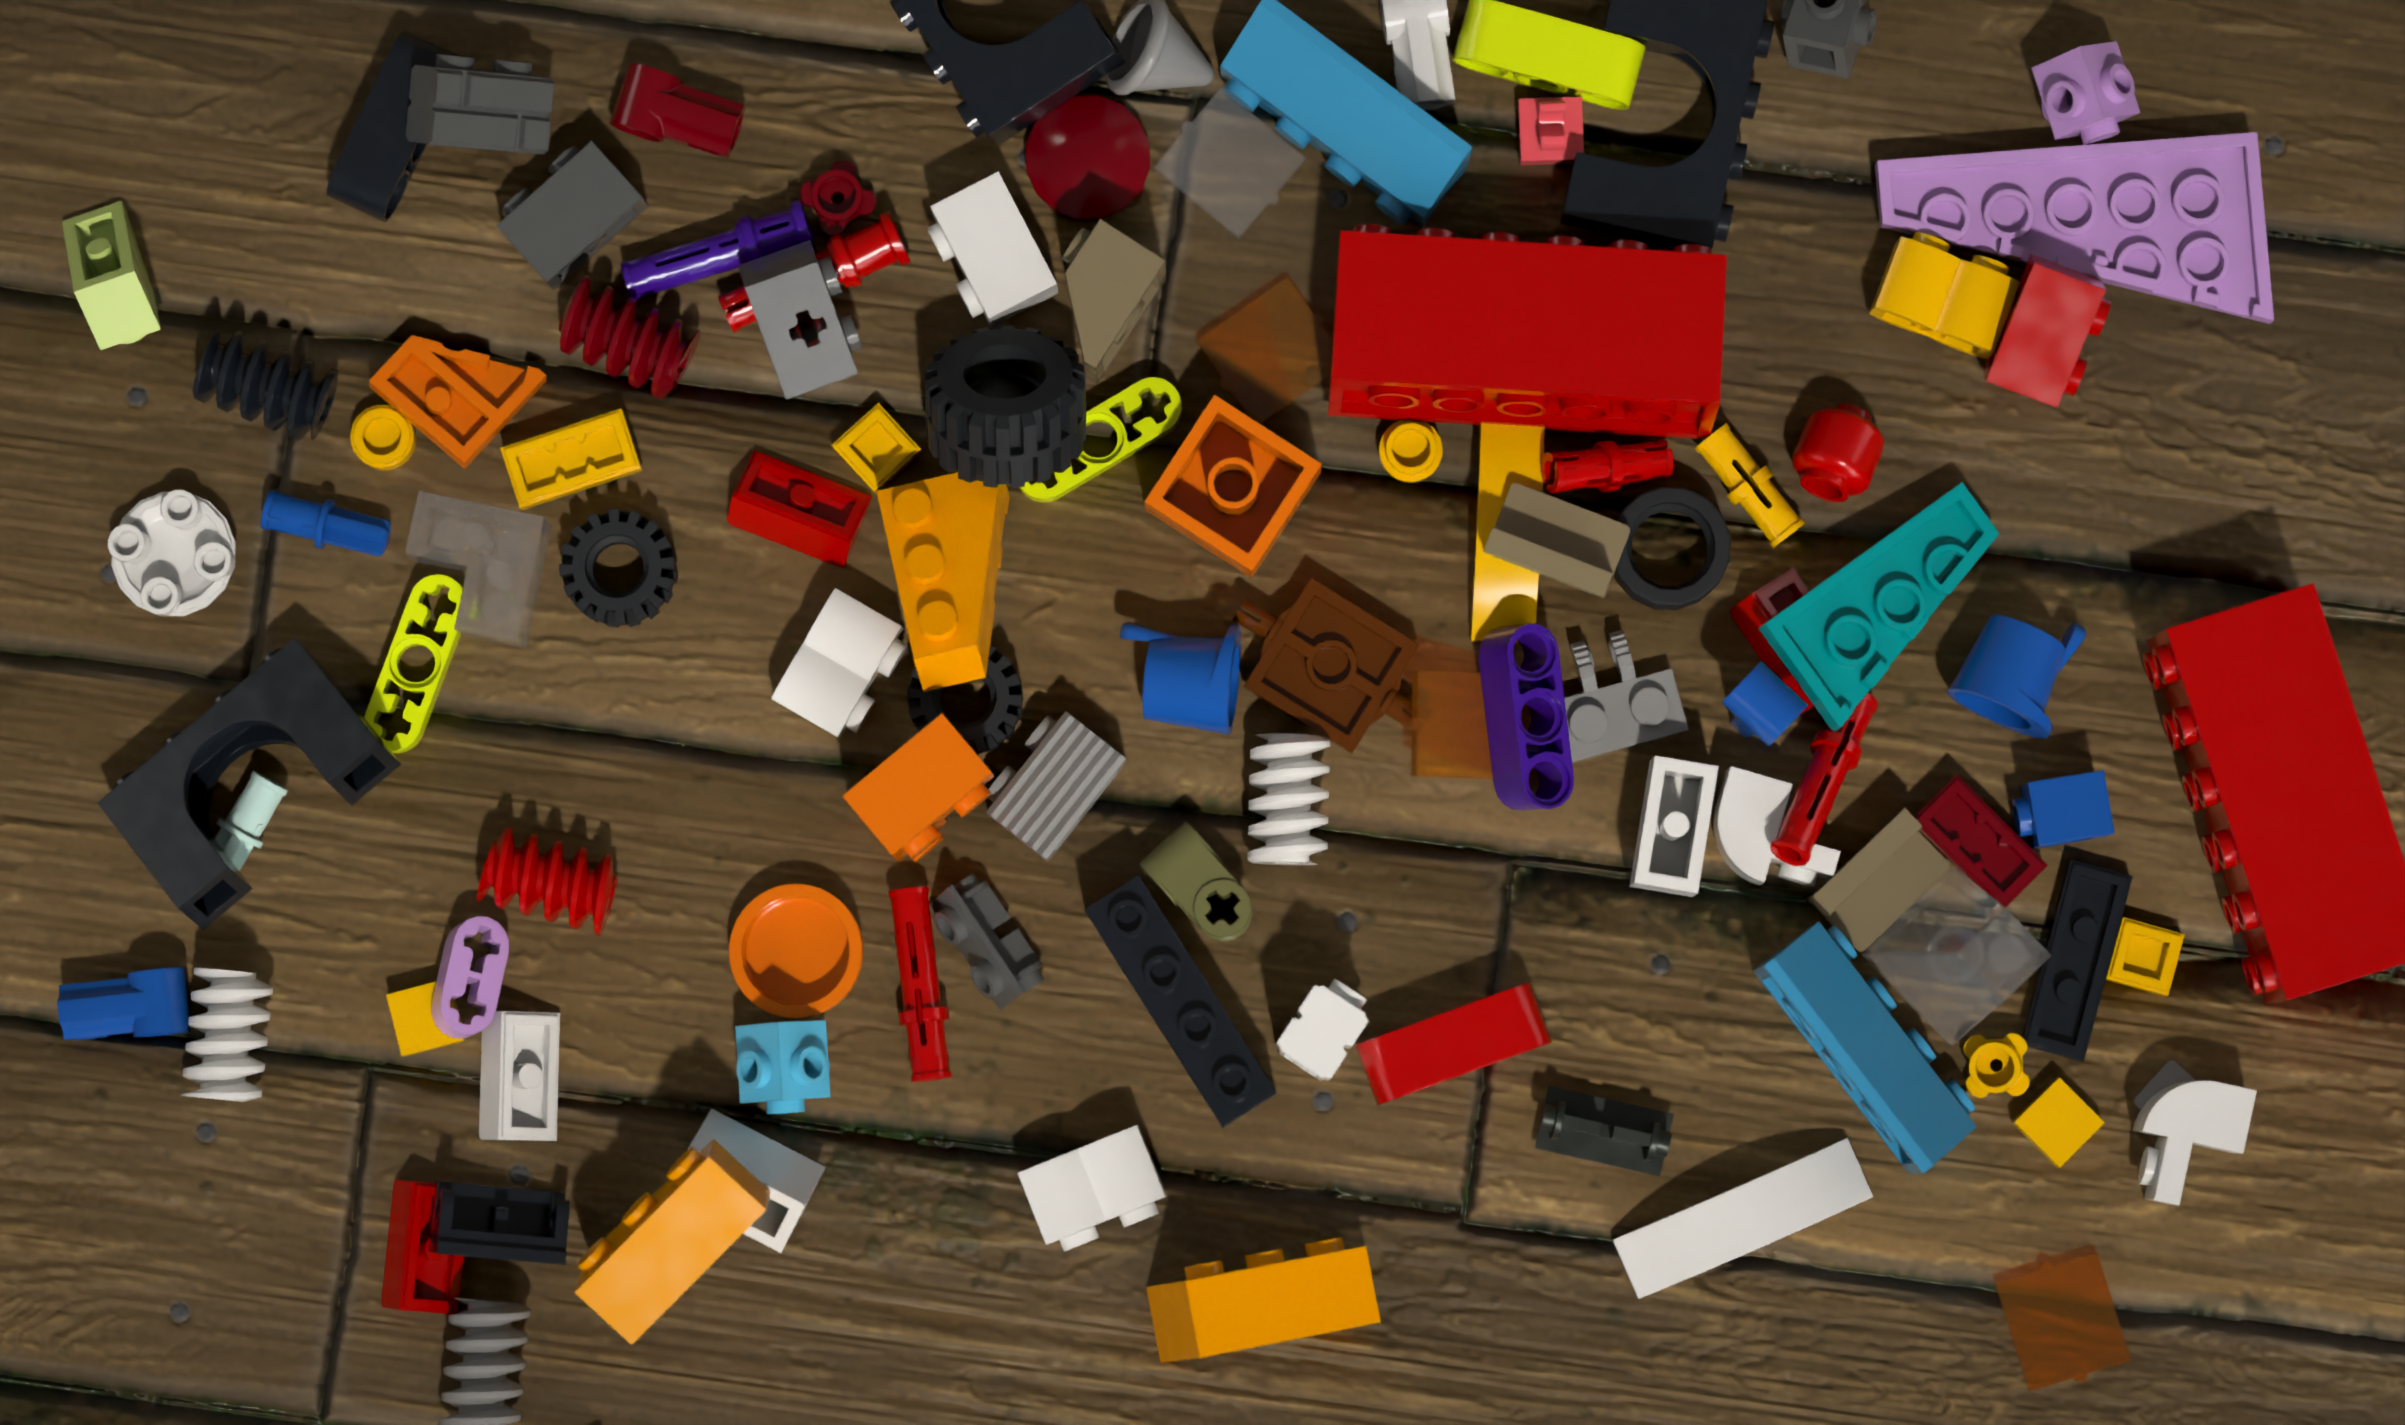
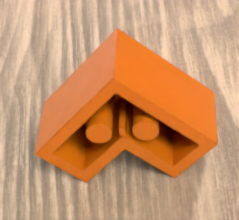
M941 713L842 797L898 863L907 855L916 863L943 841L944 837L938 829L947 823L945 817L955 810L962 818L991 794L985 784L994 776Z

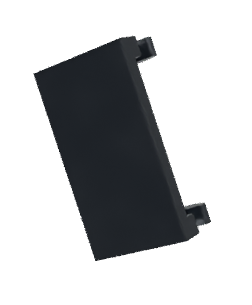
M436 1181L429 1252L566 1265L570 1201L565 1200V1193Z

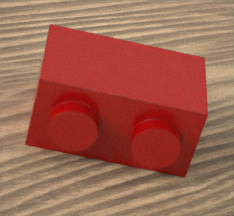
M2030 254L1995 352L1987 359L1983 373L1987 382L2058 408L2063 394L2066 393L2074 396L2079 387L2087 365V360L2079 358L2080 352L2088 334L2095 337L2099 336L2107 319L2111 301L2103 299L2106 288L2102 280Z

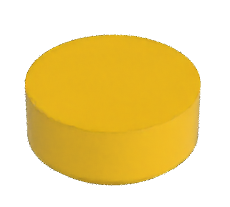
M375 405L365 409L355 419L351 428L350 440L355 454L366 465L377 470H392L402 466L410 459L416 447L417 436L414 425L392 406Z

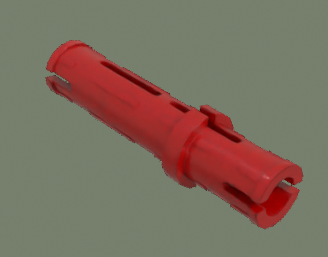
M1867 693L1840 729L1832 731L1827 724L1825 730L1815 734L1810 746L1811 753L1813 754L1812 759L1794 794L1793 801L1780 830L1770 846L1771 852L1781 861L1795 866H1804L1809 862L1811 851L1832 809L1833 802L1848 770L1856 768L1861 758L1862 750L1859 744L1874 712L1876 713L1879 706L1877 700L1871 694Z
M927 886L888 891L889 898L891 899L897 948L896 955L904 1011L898 1012L899 1025L906 1026L912 1083L952 1078L951 1071H949L944 1021L950 1020L948 1006H942L936 949L928 899L929 887Z

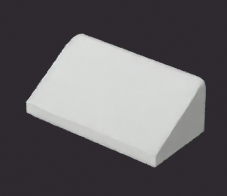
M496 1011L491 1024L482 1031L479 1137L481 1140L557 1141L560 1013Z

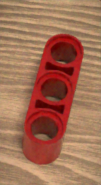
M1528 982L1355 1046L1378 1106L1552 1043L1531 983Z

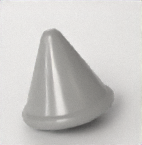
M1138 0L1130 7L1112 38V41L1126 62L1106 75V82L1111 91L1117 95H1128L1135 91L1198 87L1212 82L1214 78L1213 67L1170 12L1165 0Z

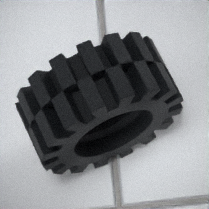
M608 509V513L602 515L596 512L588 516L587 519L589 521L581 527L577 524L570 532L573 536L568 544L564 542L561 550L563 561L562 564H559L560 576L564 582L563 588L575 606L593 621L619 628V625H629L630 627L641 625L640 621L648 617L652 619L660 613L658 611L664 603L668 604L673 594L671 591L674 583L677 584L678 572L676 571V562L678 560L675 550L660 527L651 519L648 520L640 513L631 510L630 513L621 512L620 509ZM616 544H624L636 549L641 555L644 565L643 575L639 583L631 590L623 593H613L605 590L599 585L595 577V563L598 556L603 550Z
M991 645L986 678H982L989 687L991 701L987 712L974 722L959 723L950 719L941 707L940 699L943 688L923 692L916 666L911 674L912 680L907 690L908 710L919 732L942 713L979 756L981 753L992 752L999 748V744L1006 738L1009 739L1018 720L1021 719L1024 697L1019 676L1009 659Z

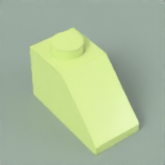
M119 201L63 220L62 226L73 291L100 350L118 344L134 343L147 334L161 330L154 291L123 202Z

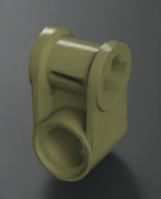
M1186 821L1138 863L1139 867L1175 906L1178 905L1210 939L1219 942L1234 941L1244 935L1250 927L1253 913L1250 898L1245 889L1222 865V860ZM1217 896L1223 902H1227L1233 897L1239 902L1234 907L1237 921L1232 925H1229L1222 919L1214 925L1210 923L1208 919L1213 914L1209 904L1211 899Z

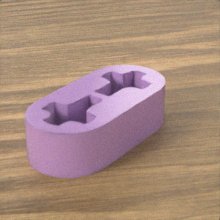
M476 916L461 922L449 932L445 941L432 999L431 1015L439 1030L451 1038L464 1039L483 1031L491 1024L496 1012L509 954V939L505 929L497 921L489 917ZM479 932L482 934L481 944L490 948V954L479 958L475 963L474 971H470L473 950L464 946V940L471 938ZM471 984L467 1001L470 1007L477 1009V1015L460 1023L458 1022L459 1011L450 1007V1001L463 996L466 985Z

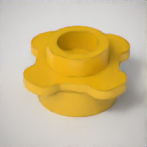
M2014 1032L2008 1033L2002 1039H1986L1981 1034H1975L1965 1042L1964 1054L1970 1059V1076L1966 1080V1087L1973 1096L1984 1098L1989 1093H2002L2005 1091L2012 1096H2019L2028 1089L2030 1078L2023 1069V1055L2028 1048L2024 1037ZM1992 1060H2000L2003 1068L2000 1071H1994L1991 1068Z

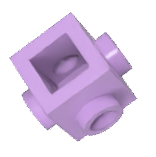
M2117 41L2079 46L2032 67L2042 98V111L2045 119L2051 126L2055 140L2081 136L2084 145L2096 143L2119 134L2118 122L2141 113L2134 94V80L2129 70L2125 67Z

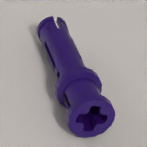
M801 199L792 201L790 209L758 219H753L750 215L742 216L740 221L734 223L735 229L681 244L631 261H622L621 269L630 297L639 300V298L736 269L740 264L808 240L811 241L816 254L817 248Z

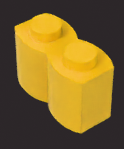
M1915 232L1912 239L1901 236L1893 247L1869 314L1886 323L1927 336L1961 352L1988 359L1995 352L2020 282L2007 276L2009 267L1995 259L1974 255L1972 261L1969 262L1949 254L1950 245L1935 236Z

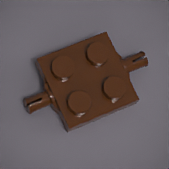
M1310 578L1295 604L1283 612L1279 618L1251 602L1247 597L1245 598L1240 609L1261 622H1257L1240 610L1236 612L1232 621L1239 623L1264 639L1261 658L1244 684L1246 690L1322 737L1329 739L1330 742L1351 755L1368 728L1381 719L1384 714L1409 728L1417 735L1423 723L1402 710H1406L1423 722L1426 721L1431 711L1426 710L1400 694L1399 690L1402 674L1420 644L1313 578Z

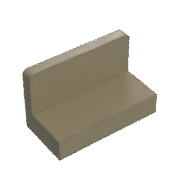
M1513 483L1509 488L1495 527L1491 529L1483 552L1605 599L1629 537L1630 528L1621 522L1519 483Z
M1906 808L1898 811L1834 873L1833 877L1827 879L1806 899L1831 926L1835 925L1843 933L1857 952L1865 951L1950 869V863L1919 832L1923 826Z

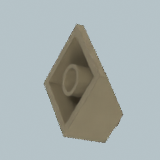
M1101 219L1092 232L1082 227L1062 258L1066 262L1064 270L1066 271L1068 293L1086 376L1097 385L1166 281V264L1164 259Z

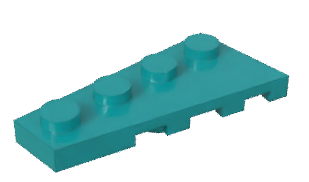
M1961 482L1758 629L1830 729L1837 731L1852 715L1853 710L1869 690L1874 688L1890 668L1889 666L1906 645L1915 638L1929 621L1928 618L1946 596L1951 594L2000 533L1963 482Z

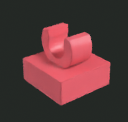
M1582 96L1518 99L1520 165L1573 164L1576 153H1584Z

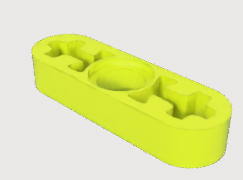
M1148 377L1139 380L1086 412V427L1095 422H1102L1111 426L1117 434L1115 449L1109 455L1101 458L1089 456L1082 451L1076 460L1086 467L1085 470L1078 474H1073L1071 465L1062 473H1054L1057 482L1054 487L1047 489L1042 482H1036L1032 485L1029 482H1025V487H1019L1020 490L1028 498L1037 502L1055 501L1167 435L1177 426L1181 418L1182 404L1177 389L1167 380L1158 377ZM1150 391L1156 399L1166 395L1170 400V403L1164 407L1166 419L1156 424L1153 418L1145 417L1133 424V429L1141 436L1129 442L1122 421L1111 411L1119 406H1124L1127 418L1142 408L1140 396L1143 393Z
M435 574L421 579L412 589L364 716L392 753L407 752L414 748L422 739L469 615L470 601L466 590L457 581L446 575ZM444 587L449 588L448 599L456 604V609L452 615L442 613L438 618L434 631L438 634H447L443 646H440L431 638L420 634H410L414 622L425 629L427 628L431 617V610L423 605V600L427 594L437 596L441 588ZM413 646L428 648L435 659V667L432 674L421 682L406 680L399 668L402 654ZM391 682H394L410 693L425 694L420 706L409 699L406 703L403 718L411 723V729L408 734L396 733L393 741H386V729L378 724V720L382 713L392 715L400 699L396 694H387Z

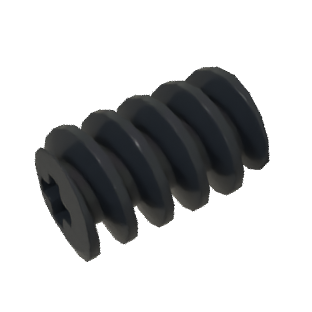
M237 330L226 345L219 343L220 333L216 332L205 349L195 376L192 389L194 399L205 403L216 394L217 408L222 411L229 412L240 403V414L243 419L252 422L264 411L263 420L266 428L276 431L287 421L289 437L300 440L311 430V439L314 440L321 431L331 410L337 389L338 370L331 368L324 378L318 382L314 380L315 362L311 359H307L295 373L290 371L291 351L284 349L277 359L270 363L267 362L268 343L266 341L260 340L254 349L247 354L243 352V332Z

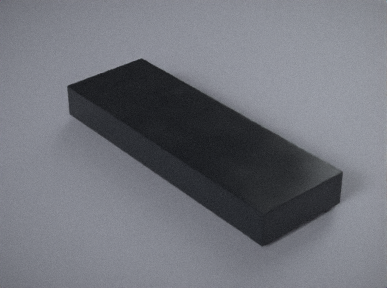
M2068 860L2022 1032L2028 1048L2084 1062L2133 876L2075 860Z

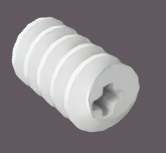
M1257 734L1256 736L1268 740V743L1250 749V759L1266 765L1268 768L1249 775V784L1266 791L1267 794L1249 800V810L1265 816L1266 820L1248 826V836L1265 842L1266 846L1249 851L1247 853V861L1254 864L1318 865L1309 861V855L1327 850L1328 842L1311 836L1310 830L1328 824V816L1311 810V804L1329 798V791L1311 784V778L1329 773L1330 766L1312 759V753L1330 747V740L1321 736L1307 734Z
M194 968L193 974L210 982L211 985L210 987L191 992V1000L208 1008V1012L191 1016L188 1020V1026L204 1033L205 1038L187 1042L185 1051L203 1059L202 1064L183 1069V1077L199 1084L200 1089L181 1094V1096L240 1102L262 1097L263 1089L245 1081L246 1076L265 1071V1063L249 1056L248 1051L267 1046L268 1038L251 1030V1025L270 1020L271 1012L254 1005L253 1002L254 999L273 995V986L256 979L257 973Z

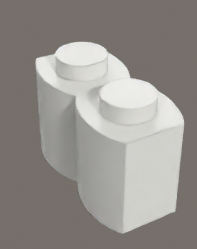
M835 588L771 699L838 738H841L846 728L857 733L875 703V699L866 695L878 673L889 678L907 647V644L898 640L904 628Z
M1139 1125L1018 1173L1045 1244L1048 1245L1059 1240L1064 1252L1100 1238L1095 1225L1119 1216L1124 1228L1159 1214L1155 1201L1167 1197Z

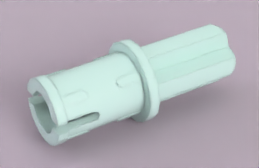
M254 770L226 820L219 818L216 822L221 828L215 839L239 871L242 869L254 846L261 849L264 843L259 838L281 799L288 792L280 784Z

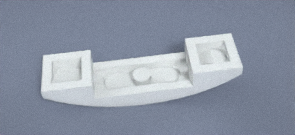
M1845 1138L1691 1207L1626 1233L1612 1241L1635 1294L1640 1299L1829 1218L1872 1198L1873 1194L1848 1138Z

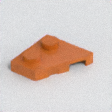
M411 335L369 380V387L463 469H466L545 384L547 375L538 368L528 366L527 370L492 361L490 356L467 349L461 351L447 349L440 342Z

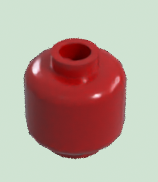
M1840 403L1836 405V408L1816 410L1807 418L1793 453L1792 466L1801 478V486L1808 493L1826 501L1844 502L1848 497L1858 496L1869 488L1884 451V437L1878 427L1871 423L1872 417L1866 410L1853 404Z

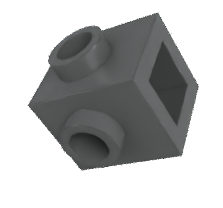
M1785 0L1781 13V29H1784L1783 40L1788 66L1850 79L1860 46L1868 47L1872 42L1877 23V10L1870 8L1869 0Z

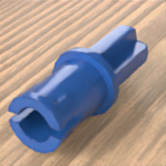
M273 489L269 491L266 497L260 524L261 529L269 531L270 529L313 540L315 547L323 549L326 544L377 557L382 556L385 552L391 535V524L387 520L337 508L335 501L332 499H327L322 504L278 493L277 490Z

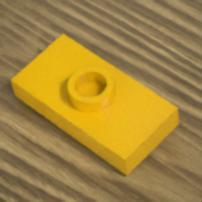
M622 408L500 448L521 510L643 471Z

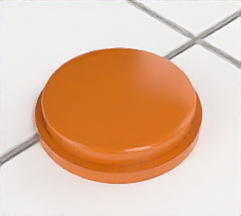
M806 884L777 886L755 897L737 918L729 942L731 971L743 994L762 1010L785 1018H809L825 1013L838 1005L856 984L864 958L862 933L850 909L830 892Z

